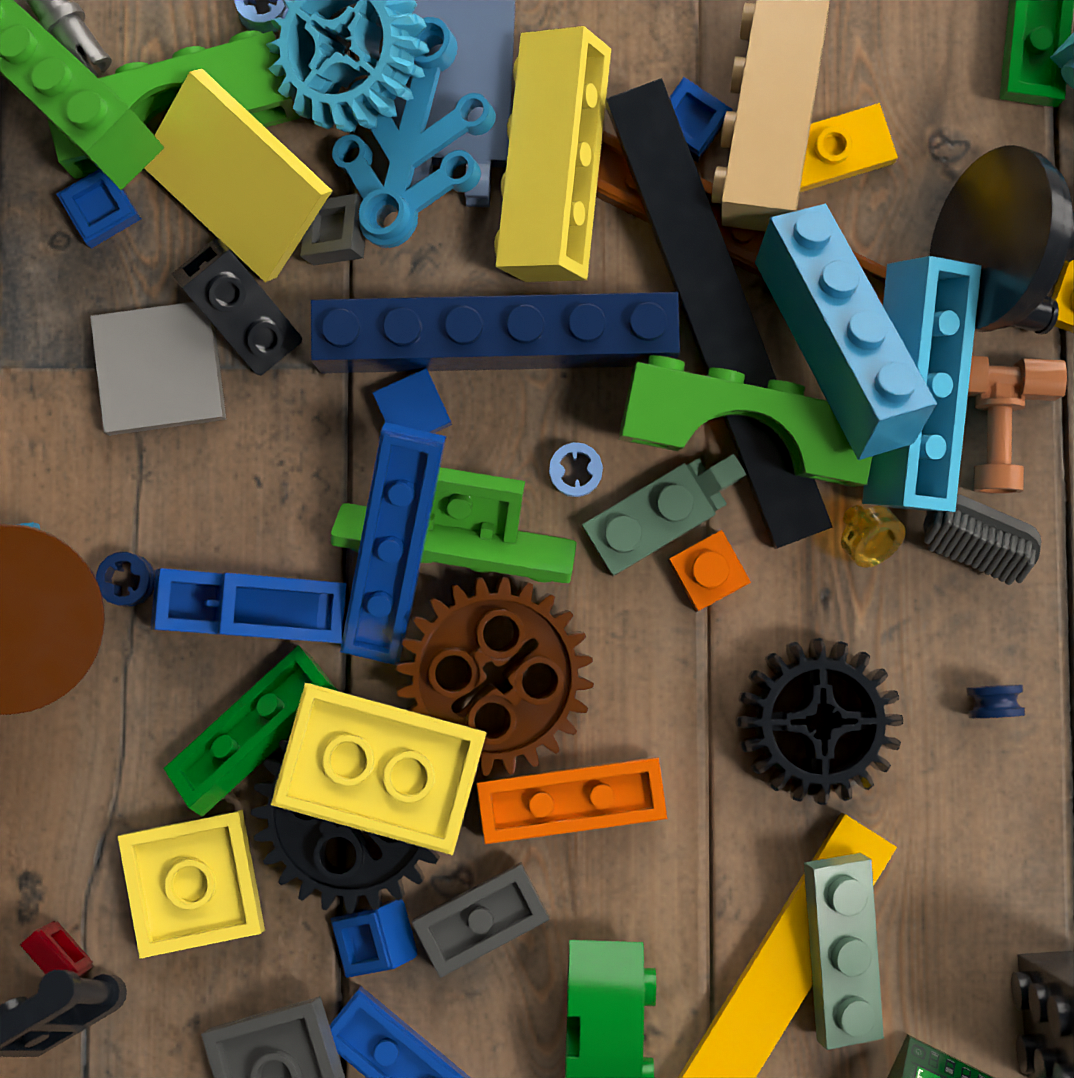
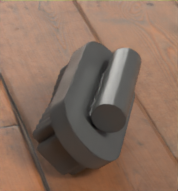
M957 494L955 512L926 511L923 523L925 532L924 542L928 544L930 552L935 551L936 554H942L951 560L957 558L958 562L962 563L964 561L966 565L971 564L973 568L978 567L979 571H984L986 575L998 578L1001 582L1005 581L1007 585H1011L1014 580L1017 583H1022L1039 559L1042 541L1035 527L970 498Z

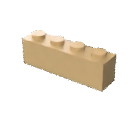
M756 0V4H744L740 39L749 40L746 57H735L730 90L731 93L740 94L737 112L726 111L721 139V147L730 148L728 167H716L711 202L722 204L721 226L766 231L771 217L797 211L830 0Z

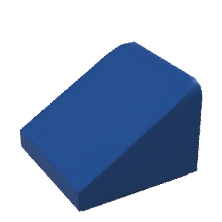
M402 899L384 902L377 910H373L370 906L355 910L353 913H345L330 918L346 978L392 970L417 956L414 936L405 903Z

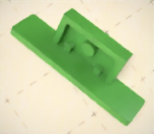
M440 467L421 563L436 562L467 567L481 573L498 572L528 577L534 581L544 583L552 581L569 583L571 581L577 543L572 539L518 531L525 481ZM349 503L341 505L331 531V545L350 548L355 552H359L367 506Z

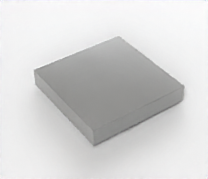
M195 302L90 316L105 434L110 436L226 420L215 326Z

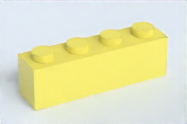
M585 26L521 33L519 54L513 66L515 81L513 110L507 122V135L509 139L506 172L501 179L503 202L500 229L495 236L494 249L496 254L495 267L524 282L581 281L588 278L611 48Z

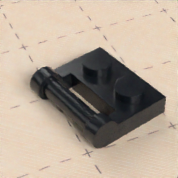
M56 969L48 972L40 981L37 994L29 999L26 996L17 997L0 1005V1057H39L118 1010L126 1000L127 989L125 983L115 975L101 974L93 979H82L76 973L68 970Z

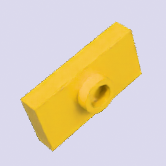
M880 103L810 125L800 193L886 167L896 162L898 156Z

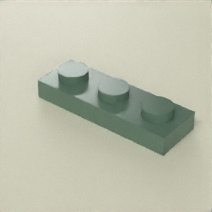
M862 853L804 862L817 1042L826 1050L884 1039L872 859Z

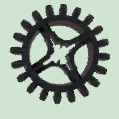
M822 638L811 639L809 658L805 657L803 649L798 642L789 643L786 645L789 664L786 665L776 653H770L765 657L768 667L774 673L771 678L757 670H753L748 677L752 683L762 688L759 696L746 692H741L739 695V702L755 706L754 717L744 715L736 717V726L755 728L756 736L742 740L739 743L740 748L744 752H752L761 748L763 754L753 761L750 766L753 772L760 774L774 766L776 769L769 779L768 786L775 791L783 788L791 778L790 798L801 802L807 794L809 785H812L815 803L826 805L830 797V785H833L838 797L843 801H848L852 799V788L849 779L853 778L863 789H871L874 786L873 779L865 769L871 765L874 769L887 772L891 765L885 758L878 755L880 748L884 747L891 750H898L900 748V740L885 736L886 725H902L903 716L885 714L884 705L892 704L899 700L898 692L896 690L877 692L876 687L886 680L888 674L884 669H876L865 676L863 672L870 660V655L866 652H858L849 663H846L848 655V644L846 642H836L831 649L829 658L826 657V646ZM808 671V685H804V696L800 705L790 711L772 712L776 698L783 687L796 676ZM827 671L840 676L854 688L862 702L864 711H845L838 706L834 700L832 685H828ZM820 703L824 705L821 713L831 714V717L847 718L845 723H831V726L822 727L818 739L813 737L816 729L807 728L803 724L790 723L792 719H806V716L815 715L817 713V704ZM864 730L856 751L845 762L830 769V759L834 758L835 744L839 737L846 732ZM772 731L796 732L801 736L805 743L806 755L810 756L811 771L802 770L786 759L779 750Z

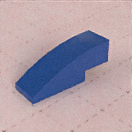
M159 568L155 571L150 630L342 643L346 583Z

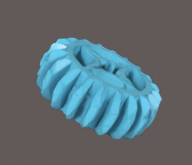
M282 0L285 7L289 9L285 18L270 19L273 26L281 31L280 38L266 44L270 52L280 54V58L268 69L275 76H286L278 92L286 98L292 97L294 102L293 109L298 115L307 119L312 118L316 125L325 129L333 128L336 125V128L341 131L355 132L358 123L367 129L377 128L378 112L388 118L397 117L393 101L397 96L406 101L414 99L411 90L405 85L410 76L415 79L425 77L423 69L414 64V59L430 52L425 42L415 38L427 28L423 18L417 14H412L418 5L415 0ZM348 6L339 17L333 20L329 19L334 13ZM337 35L351 42L350 50L359 56V61L344 53L346 47L336 39ZM383 36V46L380 55L379 44ZM361 75L368 76L356 88L337 94L341 86L347 88L355 78Z

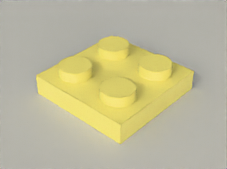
M243 810L118 836L140 959L258 935L265 931Z

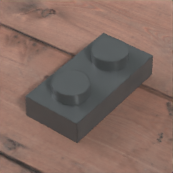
M522 862L414 918L412 924L441 978L549 921L550 916Z

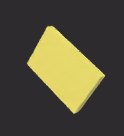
M203 69L190 71L154 135L164 146V149L144 169L266 283L277 278L332 190Z
M305 683L271 805L453 855L487 732Z

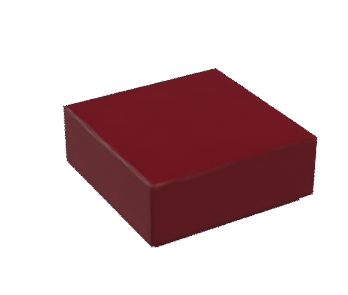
M53 921L35 930L20 944L45 975L57 969L72 971L81 978L94 967L93 961L58 921Z

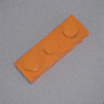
M659 757L477 782L485 844L668 819Z

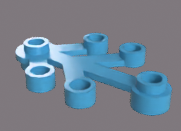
M435 17L423 18L427 28L415 38L425 42L429 51L435 45L442 44V46L431 56H428V52L422 56L415 57L414 63L423 69L425 77L412 78L410 90L414 99L406 101L399 129L392 117L388 118L379 112L377 128H371L372 133L390 161L384 185L371 167L373 160L371 148L359 136L354 134L344 135L336 141L332 149L334 162L351 177L363 198L359 208V225L363 235L371 243L382 248H393L406 242L417 227L418 213L452 189L457 192H467L478 184L481 177V169L478 163L468 152L455 150L443 158L440 169L411 186L415 168L465 133L475 136L487 133L493 127L496 119L494 108L483 95L469 93L458 101L453 111L426 129L440 72L452 65L458 48L457 40L442 20ZM367 78L360 79L353 83L349 91L359 86ZM483 107V113L477 120L467 121L468 115L473 109ZM359 148L357 158L352 162H346V156L349 151ZM461 164H468L466 174L459 179H453L455 168ZM392 212H398L395 221L384 228L385 218Z

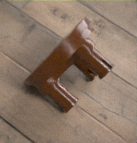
M0 524V715H10L43 708L71 691L91 668L101 646L105 624L102 593L86 561L60 538L35 527L20 524Z

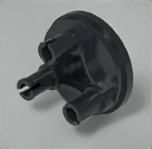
M1001 146L988 151L974 161L951 189L940 211L933 232L929 256L982 265L975 332H990L1014 326L1034 331L1040 335L1047 334L1056 324L1059 313L1057 301L1047 295L1055 284L1064 262L1074 260V211L1065 178L1044 155L1021 146Z

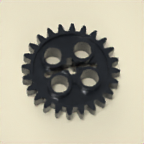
M282 739L279 742V745L284 754L286 752L289 739ZM277 759L265 760L263 765L275 776L273 782H259L254 786L257 792L269 797L268 804L251 810L252 816L268 819V827L254 835V841L273 842L275 849L264 858L263 862L265 865L283 861L287 866L278 881L281 886L290 882L295 877L303 881L298 899L301 901L317 889L322 891L321 905L323 910L327 911L337 895L344 897L347 913H353L356 910L359 898L362 895L366 896L373 910H377L382 905V890L385 888L397 900L404 897L405 891L401 880L404 876L419 885L423 882L425 877L417 864L418 860L436 864L440 858L435 850L368 832L382 851V857L375 859L368 850L361 830L271 805L283 761ZM343 837L354 845L356 861L352 867L347 869L337 868L330 863L326 855V845L329 839Z

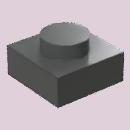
M357 193L328 198L302 238L300 256L313 266L364 258L366 237L363 235L359 225V208L363 198Z

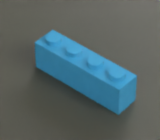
M827 204L771 217L755 264L857 459L861 460L914 444L937 403Z

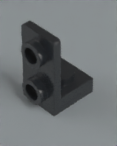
M218 237L214 238L172 273L183 290L255 374L263 375L301 344L302 336L231 250Z

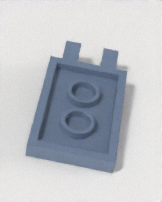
M415 0L418 5L412 14H417L421 18L435 17L442 20L455 36L458 45L454 62L449 68L440 72L426 129L453 111L458 101L469 93L483 95L494 108L496 119L493 127L487 133L478 136L465 133L415 168L411 186L432 174L433 165H441L443 158L448 153L455 150H463L474 158L481 169V177L478 184L470 191L465 192L466 207H490L491 167L506 168L509 147L507 122L511 115L516 0ZM442 44L432 47L428 56L435 54ZM411 76L405 85L409 89L413 78ZM397 96L393 100L397 117H392L399 129L406 100ZM483 107L473 109L469 113L467 121L477 120L483 113ZM461 164V165H459V166H466V172H467V170H468V164Z

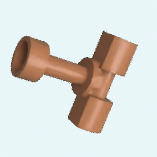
M972 356L968 397H975L976 409L988 411L987 464L974 466L975 492L1008 494L1024 491V466L1011 464L1012 411L1024 409L1025 400L1055 401L1064 397L1067 385L1065 360L1023 358L1011 367L990 366L988 357Z

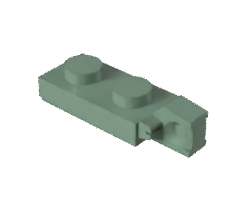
M734 454L707 470L698 458L688 465L682 464L582 524V528L613 577L714 517L717 510L727 505L720 492L741 480L746 473Z

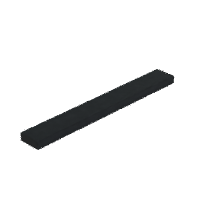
M660 78L606 98V110L675 291L678 292V299L707 375L709 368L733 370L745 374L744 384L768 388L769 380H777L663 79ZM740 415L723 416L773 548L777 549L833 528L815 479L795 475L791 455L780 436L769 426L754 418Z

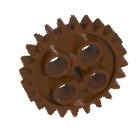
M478 577L474 579L473 595L468 597L458 585L454 584L450 586L453 603L448 607L433 597L429 600L431 608L436 615L432 621L419 616L413 617V622L423 632L420 639H401L400 643L406 649L413 652L414 655L413 660L395 663L397 671L411 675V682L396 688V694L399 697L415 699L416 703L406 710L476 729L474 718L481 706L494 702L501 704L505 710V720L499 730L486 734L479 759L481 773L484 776H489L494 759H501L502 765L508 774H514L516 756L522 754L533 767L539 765L537 747L543 744L555 754L560 751L558 743L553 736L557 730L571 735L576 734L577 730L567 719L569 712L587 713L588 707L577 700L575 695L578 690H587L594 686V683L590 680L578 676V669L591 664L593 658L589 655L575 653L573 649L586 638V635L581 631L568 633L564 631L573 614L571 611L564 610L552 616L550 611L555 600V596L547 593L536 603L531 602L533 584L529 582H524L516 595H511L509 579L507 577H500L494 593H489L483 578ZM495 616H506L513 624L514 634L512 640L502 648H489L483 639V630L486 623ZM533 638L537 641V646L534 650L504 669L502 676L506 683L503 687L497 689L494 685L487 684L471 698L459 712L452 711L451 705L454 701L484 682L487 676L482 668L486 663L491 661L500 667L508 662L529 639ZM450 655L463 657L467 663V674L463 682L455 687L441 686L435 677L437 664L443 658ZM535 663H544L551 671L550 685L540 694L531 695L525 693L522 687L524 672Z

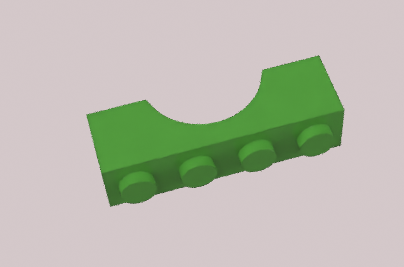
M0 0V75L19 93L27 97L105 176L122 190L164 149V146L124 101L14 0Z
M254 30L241 32L234 35L229 40V43L208 49L200 46L186 47L175 52L171 59L153 64L145 62L128 63L117 68L115 74L99 78L134 111L145 125L157 114L170 108L188 73L198 69H203L265 128L300 118V115L293 109L294 102L292 97L286 98L278 92L286 76H275L268 69L280 58V54L271 53L266 45L276 40L273 31L266 33ZM48 119L58 161L70 175L77 180L98 170Z
M656 355L649 356L648 364L637 362L632 369L618 440L679 451L684 448L694 432L705 422L721 416H746L761 421L780 436L791 455L796 476L850 487L867 485L872 456L861 460L857 459L827 400L804 396L805 386L781 380H769L768 388L744 384L745 374L722 368H709L708 376L684 372L685 362Z

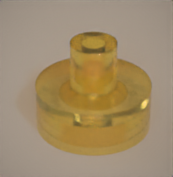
M855 505L849 508L843 515V522L847 526L841 536V546L860 567L869 568L884 562L898 550L904 540V525L885 506H873L865 510L861 505Z

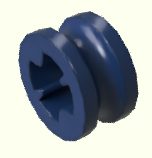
M116 552L107 556L100 563L96 572V580L102 597L107 602L117 606L132 607L146 602L153 594L155 571L152 564L144 557L129 552ZM131 563V573L140 576V583L138 588L128 587L130 595L121 596L122 588L112 583V577L115 571H125L122 566L123 564Z
M1023 685L966 688L967 696H971L975 702L973 709L968 711L969 718L971 719L1025 716V707H1021L1017 702L1018 695L1023 692Z

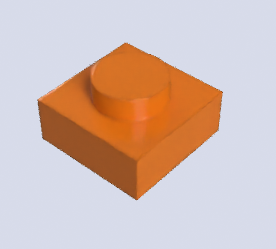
M723 530L668 559L696 612L751 583Z

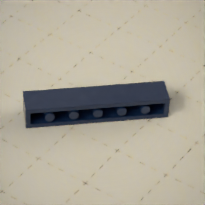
M678 292L311 300V360L320 373L417 372L426 368L428 371L634 367L637 362L648 364L650 355L677 359L680 353Z

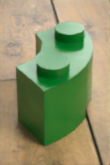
M569 940L565 1078H654L653 1057H643L644 1006H655L656 968H644V942Z

